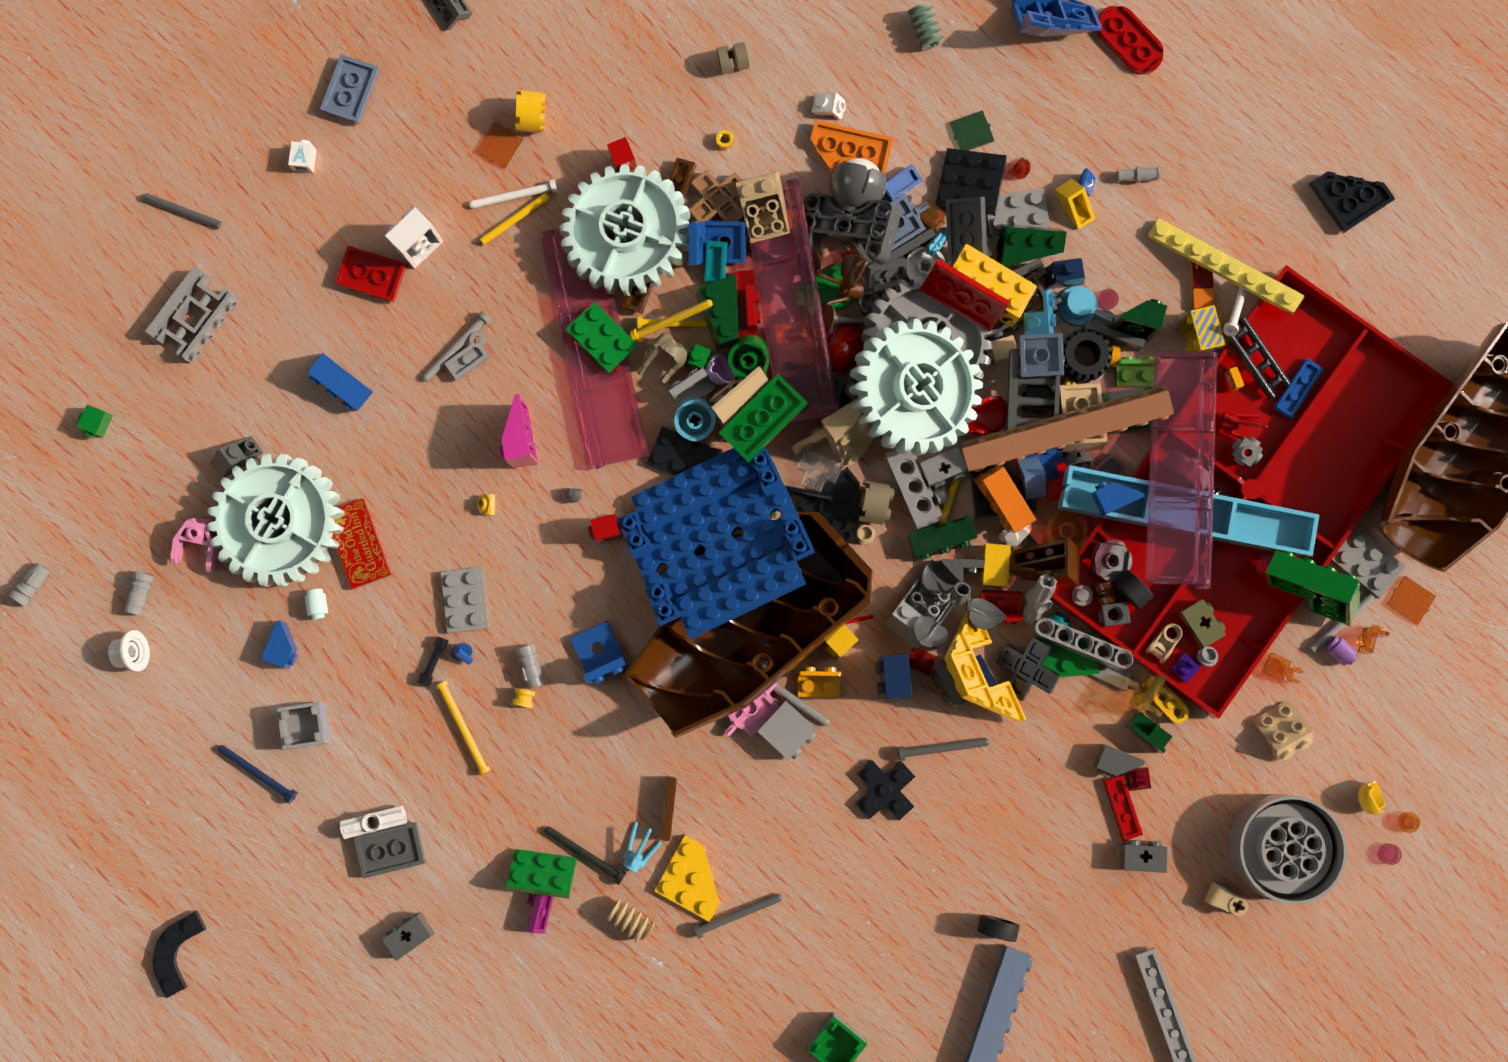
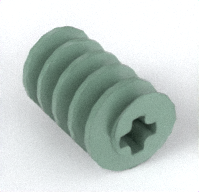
M925 4L917 5L908 10V14L911 15L910 20L913 22V28L916 30V36L919 37L918 42L922 45L921 50L923 51L936 47L940 40L944 38L943 34L937 35L941 31V27L934 28L938 20H931L936 15L935 12H928L933 6Z

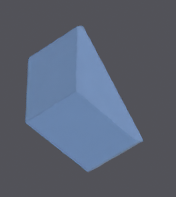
M1038 456L1017 460L1025 501L1046 497L1045 472Z

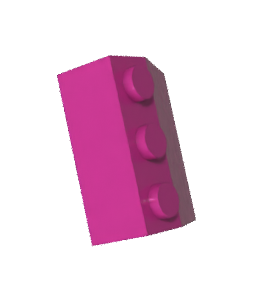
M515 394L501 439L502 445L499 446L501 458H504V461H507V464H510L513 468L538 464L528 405L520 394Z

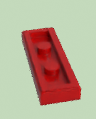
M1124 774L1102 780L1122 841L1142 836L1143 832Z

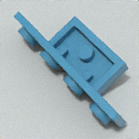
M1051 288L1043 291L1044 311L1024 312L1025 335L1054 333L1056 315L1053 314L1052 306L1055 305V295L1051 292Z

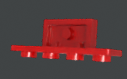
M734 271V276L736 275L739 338L744 335L758 336L757 323H761L760 311H756V303H759V291H755L754 271Z

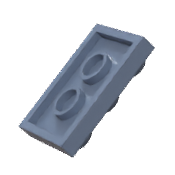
M341 54L321 104V112L360 124L379 74V67Z

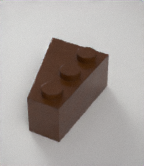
M1067 538L1012 550L1011 569L1022 580L1038 581L1040 576L1047 574L1057 580L1056 584L1079 586L1080 549Z

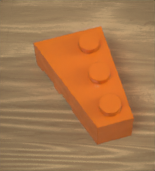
M992 466L973 479L990 502L992 510L1002 519L1001 524L1006 531L1017 533L1036 520L1004 467Z

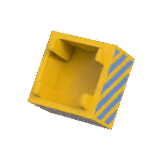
M1215 305L1192 310L1181 319L1179 328L1184 332L1187 343L1185 348L1186 354H1190L1191 359L1213 354L1225 345Z

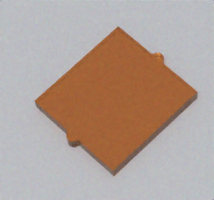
M494 122L476 152L487 158L490 163L494 162L506 168L523 138L511 132L510 128L506 129Z
M1404 576L1398 587L1393 589L1394 593L1386 605L1412 622L1419 624L1425 613L1429 612V607L1436 595L1407 576Z

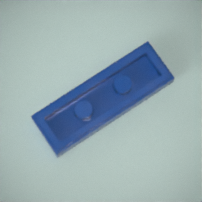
M1304 359L1291 379V383L1285 388L1272 409L1288 420H1291L1324 369L1310 359Z

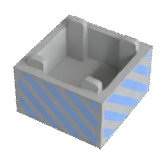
M325 702L277 708L282 750L330 743Z

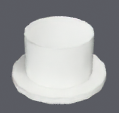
M128 631L121 639H115L109 645L108 654L113 666L117 668L127 667L133 672L142 671L146 668L150 656L149 645L144 635L139 631Z

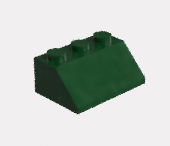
M1156 299L1146 300L1123 313L1110 328L1148 342L1162 329L1168 305H1164L1162 301Z

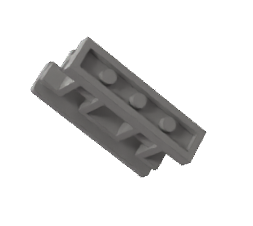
M195 266L192 267L145 330L146 333L162 344L165 343L169 336L179 342L181 346L176 354L190 363L199 357L202 347L211 341L213 332L224 323L225 316L236 307L239 298L225 287L219 295L208 289L206 286L212 278ZM198 287L206 292L200 301L191 297ZM213 297L221 302L214 312L206 307ZM196 304L206 313L193 328L184 322L182 318L191 306ZM173 320L181 324L175 334L167 330ZM188 330L197 335L190 345L182 340Z

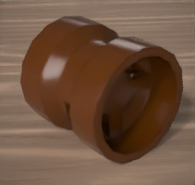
M1113 581L1094 586L1095 592L1099 596V607L1119 602L1118 595L1114 591L1116 587Z

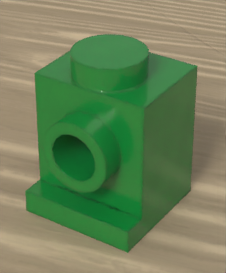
M696 344L695 347L690 348L685 366L692 369L698 368L700 370L704 368L706 370L707 361L712 355L711 350Z

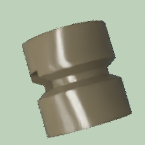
M744 42L733 44L732 48L728 46L717 48V56L722 74L731 73L734 68L738 71L750 68Z

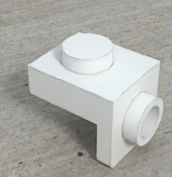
M815 93L812 107L814 115H833L837 119H842L843 112L845 111V100L837 93Z
M1029 524L1017 533L1004 529L998 537L1006 545H1011V549L1014 550L1031 532L1033 527Z

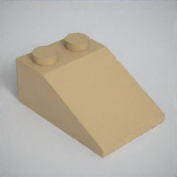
M1100 383L1060 385L1059 415L1103 403ZM1107 435L1100 438L1090 437L1082 443L1072 442L1066 444L1061 450L1062 452L1102 450L1107 443Z

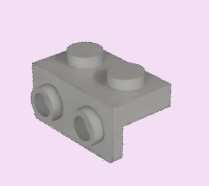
M697 368L688 374V378L683 382L679 380L671 385L672 389L669 390V393L678 405L682 400L689 397L703 398L715 388L704 368L700 370Z

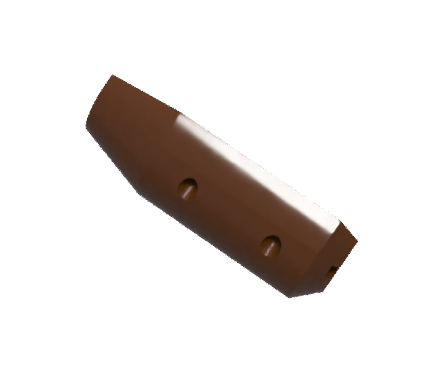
M1508 323L1496 325L1491 329L1401 454L1378 524L1380 532L1396 548L1417 562L1441 572H1446L1498 530L1508 517Z
M797 512L815 553L797 561L806 585L692 639L688 637L681 617L659 626L626 672L625 676L656 710L675 738L748 707L871 603L872 569L819 512Z

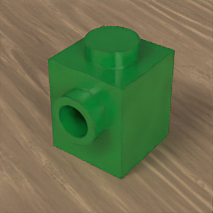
M87 404L84 412H81L78 417L77 427L84 429L82 434L95 438V435L103 437L113 415Z

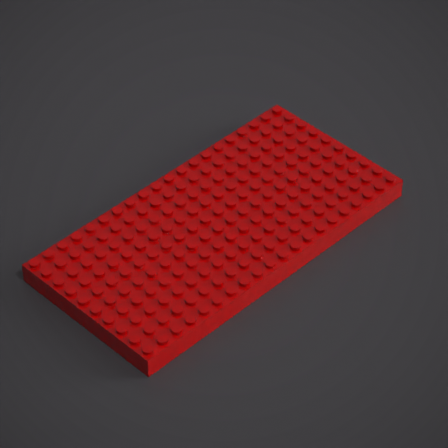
M1285 265L1277 272L1273 279L1304 295L1303 300L1293 315L1259 298L1245 317L1290 381L1306 358L1324 369L1293 418L1288 420L1272 409L1286 387L1281 383L1272 389L1276 396L1269 400L1227 341L1169 421V427L1161 432L1130 477L1172 485L1173 481L1163 473L1160 465L1169 452L1175 451L1188 458H1196L1199 461L1198 465L1211 476V482L1207 488L1213 486L1220 488L1222 496L1318 514L1319 520L1313 556L1307 558L1314 561L1316 565L1323 567L1324 565H1329L1397 469L1401 454L1453 383L1299 273ZM1247 333L1238 340L1244 350L1253 343ZM1258 350L1250 356L1255 366L1264 360ZM1270 366L1261 373L1267 383L1276 376ZM1237 367L1244 386L1231 392L1224 373L1231 368ZM1224 412L1259 414V418H1239L1268 426L1267 429L1240 424L1237 430L1233 429V431L1246 438L1252 436L1261 442L1259 446L1263 449L1261 452L1263 456L1257 464L1241 466L1233 460L1235 456L1231 453L1233 450L1231 446L1237 438L1223 433L1224 428H1220V421ZM1246 449L1244 455L1249 456L1252 452L1251 449ZM1104 518L1098 519L1078 547L1080 549L1079 585H1085L1091 589L1093 593L1092 601L1086 606L1075 604L1072 600V591L1077 586L1056 584V589L1050 598L1053 603L1105 641L1131 652L1134 662L1212 719H1219L1304 600L1302 597L1268 585L1266 571L1275 552L1201 538L1200 542L1192 541V536ZM1105 540H1118L1126 545L1127 551H1130L1132 555L1130 571L1150 589L1154 596L1141 609H1137L1115 588V594L1119 598L1118 603H1128L1131 623L1102 628V623H1098L1097 611H1100L1098 604L1099 596L1095 592L1094 586L1111 581L1102 580L1092 573L1091 556L1097 543ZM1112 555L1108 558L1109 565L1115 562ZM1202 599L1211 604L1214 610L1212 614L1216 620L1220 619L1225 626L1224 632L1226 635L1207 646L1214 648L1218 653V661L1212 667H1205L1199 663L1197 652L1200 650V647L1178 614ZM1109 610V619L1116 621L1118 618L1117 612ZM1202 620L1200 626H1206L1207 620ZM1169 624L1179 625L1182 629V637L1163 664L1150 652H1145L1150 642L1164 626ZM1168 628L1166 631L1167 637L1174 639L1176 631L1173 628ZM1184 653L1201 667L1187 683L1170 670Z

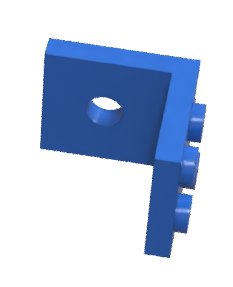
M695 221L689 223V265L704 263L706 241H720L723 236H727L731 241L730 246L727 248L726 263H746V222Z
M608 621L570 638L586 672L583 675L586 683L597 685L606 681L605 676L621 674L625 671L624 667L629 666ZM596 642H600L603 645V651L600 654H594L592 651V646Z

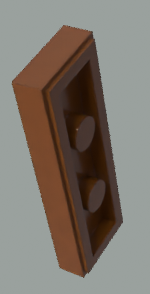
M673 776L668 777L661 841H669L671 839L677 778Z

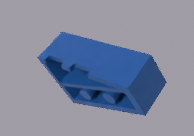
M324 353L321 354L307 372L310 374L308 378L316 385L322 383L327 387L325 392L333 398L339 396L343 399L342 405L351 412L353 409L358 411L373 393V391Z

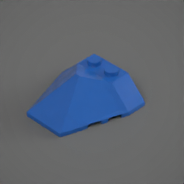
M1013 0L1011 12L1017 30L1026 36L1034 35L1051 38L1101 31L1102 28L1094 6L1078 0Z

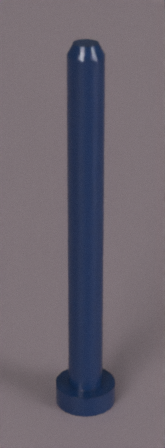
M220 745L217 748L219 753L285 797L284 801L290 804L298 794L296 790H288L226 746Z

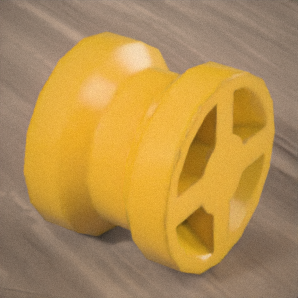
M515 688L516 697L513 699L512 704L532 708V697L535 696L536 692Z

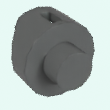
M1074 450L1065 458L1066 468L1071 465L1094 469L1093 457L1088 451Z

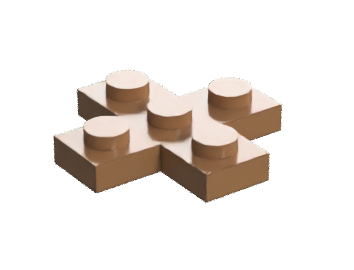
M705 170L691 182L692 186L703 198L689 209L690 214L696 221H710L716 215L723 221L740 222L743 220V211L734 202L739 197L736 182L742 179L734 172L719 184L709 171Z

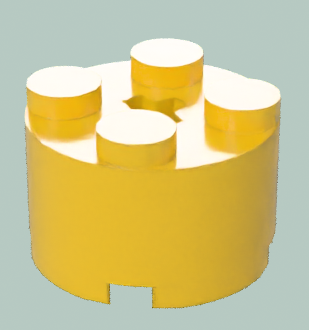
M517 90L515 131L533 133L544 131L545 113L541 112H545V93Z

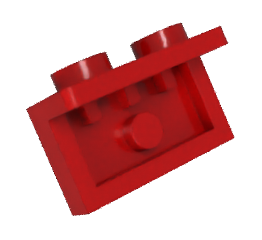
M981 590L980 599H984L999 608L1007 616L1004 620L1005 623L1016 624L1023 621L1022 591Z

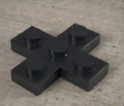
M1035 636L1030 640L1024 653L1009 644H1005L996 661L999 665L1013 672L1009 682L1017 699L1020 701L1025 700L1032 685L1051 694L1061 677L1060 674L1043 665L1053 646Z
M870 760L856 773L870 788L855 803L869 819L882 807L886 806L898 820H901L915 807L901 792L916 777L902 761L886 775L873 760Z

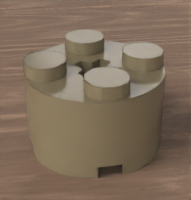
M864 480L862 485H865V489L860 490L857 502V513H860V516L856 517V520L882 525L890 519L891 509H888L889 501L893 500L894 489L890 488L889 484Z

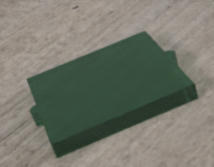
M983 110L950 122L954 133L953 139L957 141L960 150L969 151L995 141L990 130L991 124L987 122Z

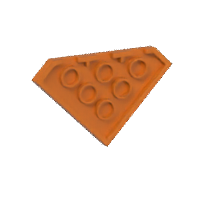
M815 120L810 142L830 173H832L833 168L838 163L854 158H863L874 163L879 171L885 175L893 137Z

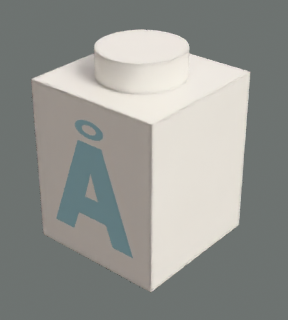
M307 140L291 141L288 165L293 171L314 173L316 148Z

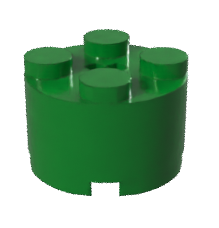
M744 335L739 338L728 356V364L733 371L732 373L737 378L744 380L757 367H760L765 374L772 359L771 346L763 338L756 335Z

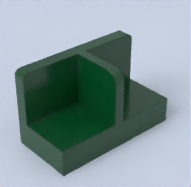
M1137 711L1126 725L1128 730L1158 753L1164 754L1166 751L1164 747L1173 737L1162 729L1159 723L1153 722L1140 711Z

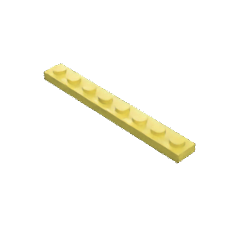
M1160 218L1148 234L1149 239L1293 315L1304 298L1303 294Z

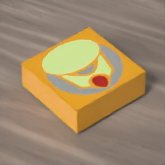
M1237 367L1231 368L1224 373L1231 392L1244 386Z

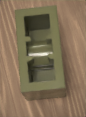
M1203 599L1178 613L1200 649L1207 647L1226 635L1224 624L1220 619L1216 620L1212 614L1214 610L1211 604ZM1206 619V626L1201 627L1200 623L1202 622V620Z

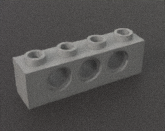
M896 450L885 454V462L915 530L918 531L940 522L941 510L938 505H934L931 499L934 495L930 486L926 487L924 483L925 474L922 468H918L915 460H917V456L913 455L911 451L899 454ZM902 464L910 466L911 472L909 474H904L900 470ZM909 484H918L919 491L916 493L911 492L908 487ZM920 501L927 504V511H919L917 503Z

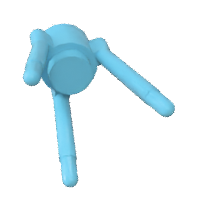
M637 822L633 824L628 846L623 856L625 859L623 865L634 872H638L640 867L644 868L646 862L662 844V841H658L643 858L641 851L652 832L649 828L637 851L632 850L631 852L638 825Z

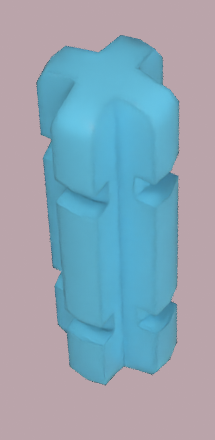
M943 227L931 243H929L925 250L926 254H929L931 257L935 256L937 251L946 243L947 227Z

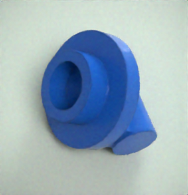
M459 643L452 648L451 654L455 660L463 661L467 665L473 662V658L470 657L472 655V648L469 644Z

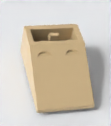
M778 171L736 182L751 243L790 234L784 193Z

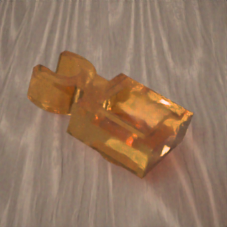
M1270 653L1262 672L1279 680H1284L1286 676L1289 682L1299 683L1298 680L1294 679L1293 673L1302 674L1303 670L1298 667L1290 668L1292 661L1275 653Z

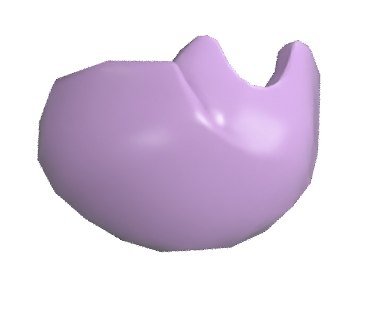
M717 354L708 359L706 373L712 383L722 386L736 379L725 356Z

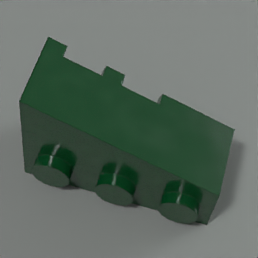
M736 275L700 286L696 292L698 303L705 300H711L713 303L710 308L703 310L702 314L716 351L734 345L739 338Z

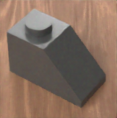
M1102 744L1093 767L1098 769V774L1109 778L1110 775L1118 776L1144 765L1145 761L1109 745Z

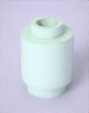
M323 589L306 591L304 598L307 617H312V620L325 618L324 615L328 614L326 594L323 593Z

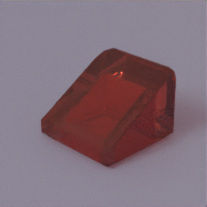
M913 647L909 655L910 668L929 675L937 656L919 648L916 650Z

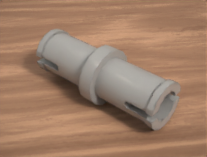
M1136 167L1135 169H1118L1117 182L1135 181L1136 183H1141V181L1148 180L1158 181L1160 178L1159 167L1142 169L1141 167Z

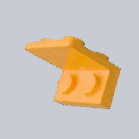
M803 667L802 671L798 672V697H839L841 672H837V668L824 667L823 671H816V667Z

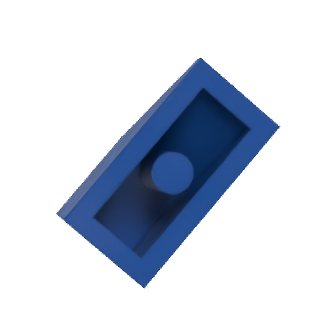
M1107 481L1095 486L1096 491L1091 493L1101 516L1145 497L1143 492L1115 482L1108 485Z
M277 620L261 659L282 668L290 669V666H293L297 660V647L287 623Z

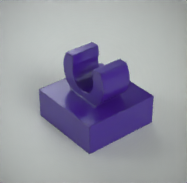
M1184 653L1170 670L1187 683L1201 667Z

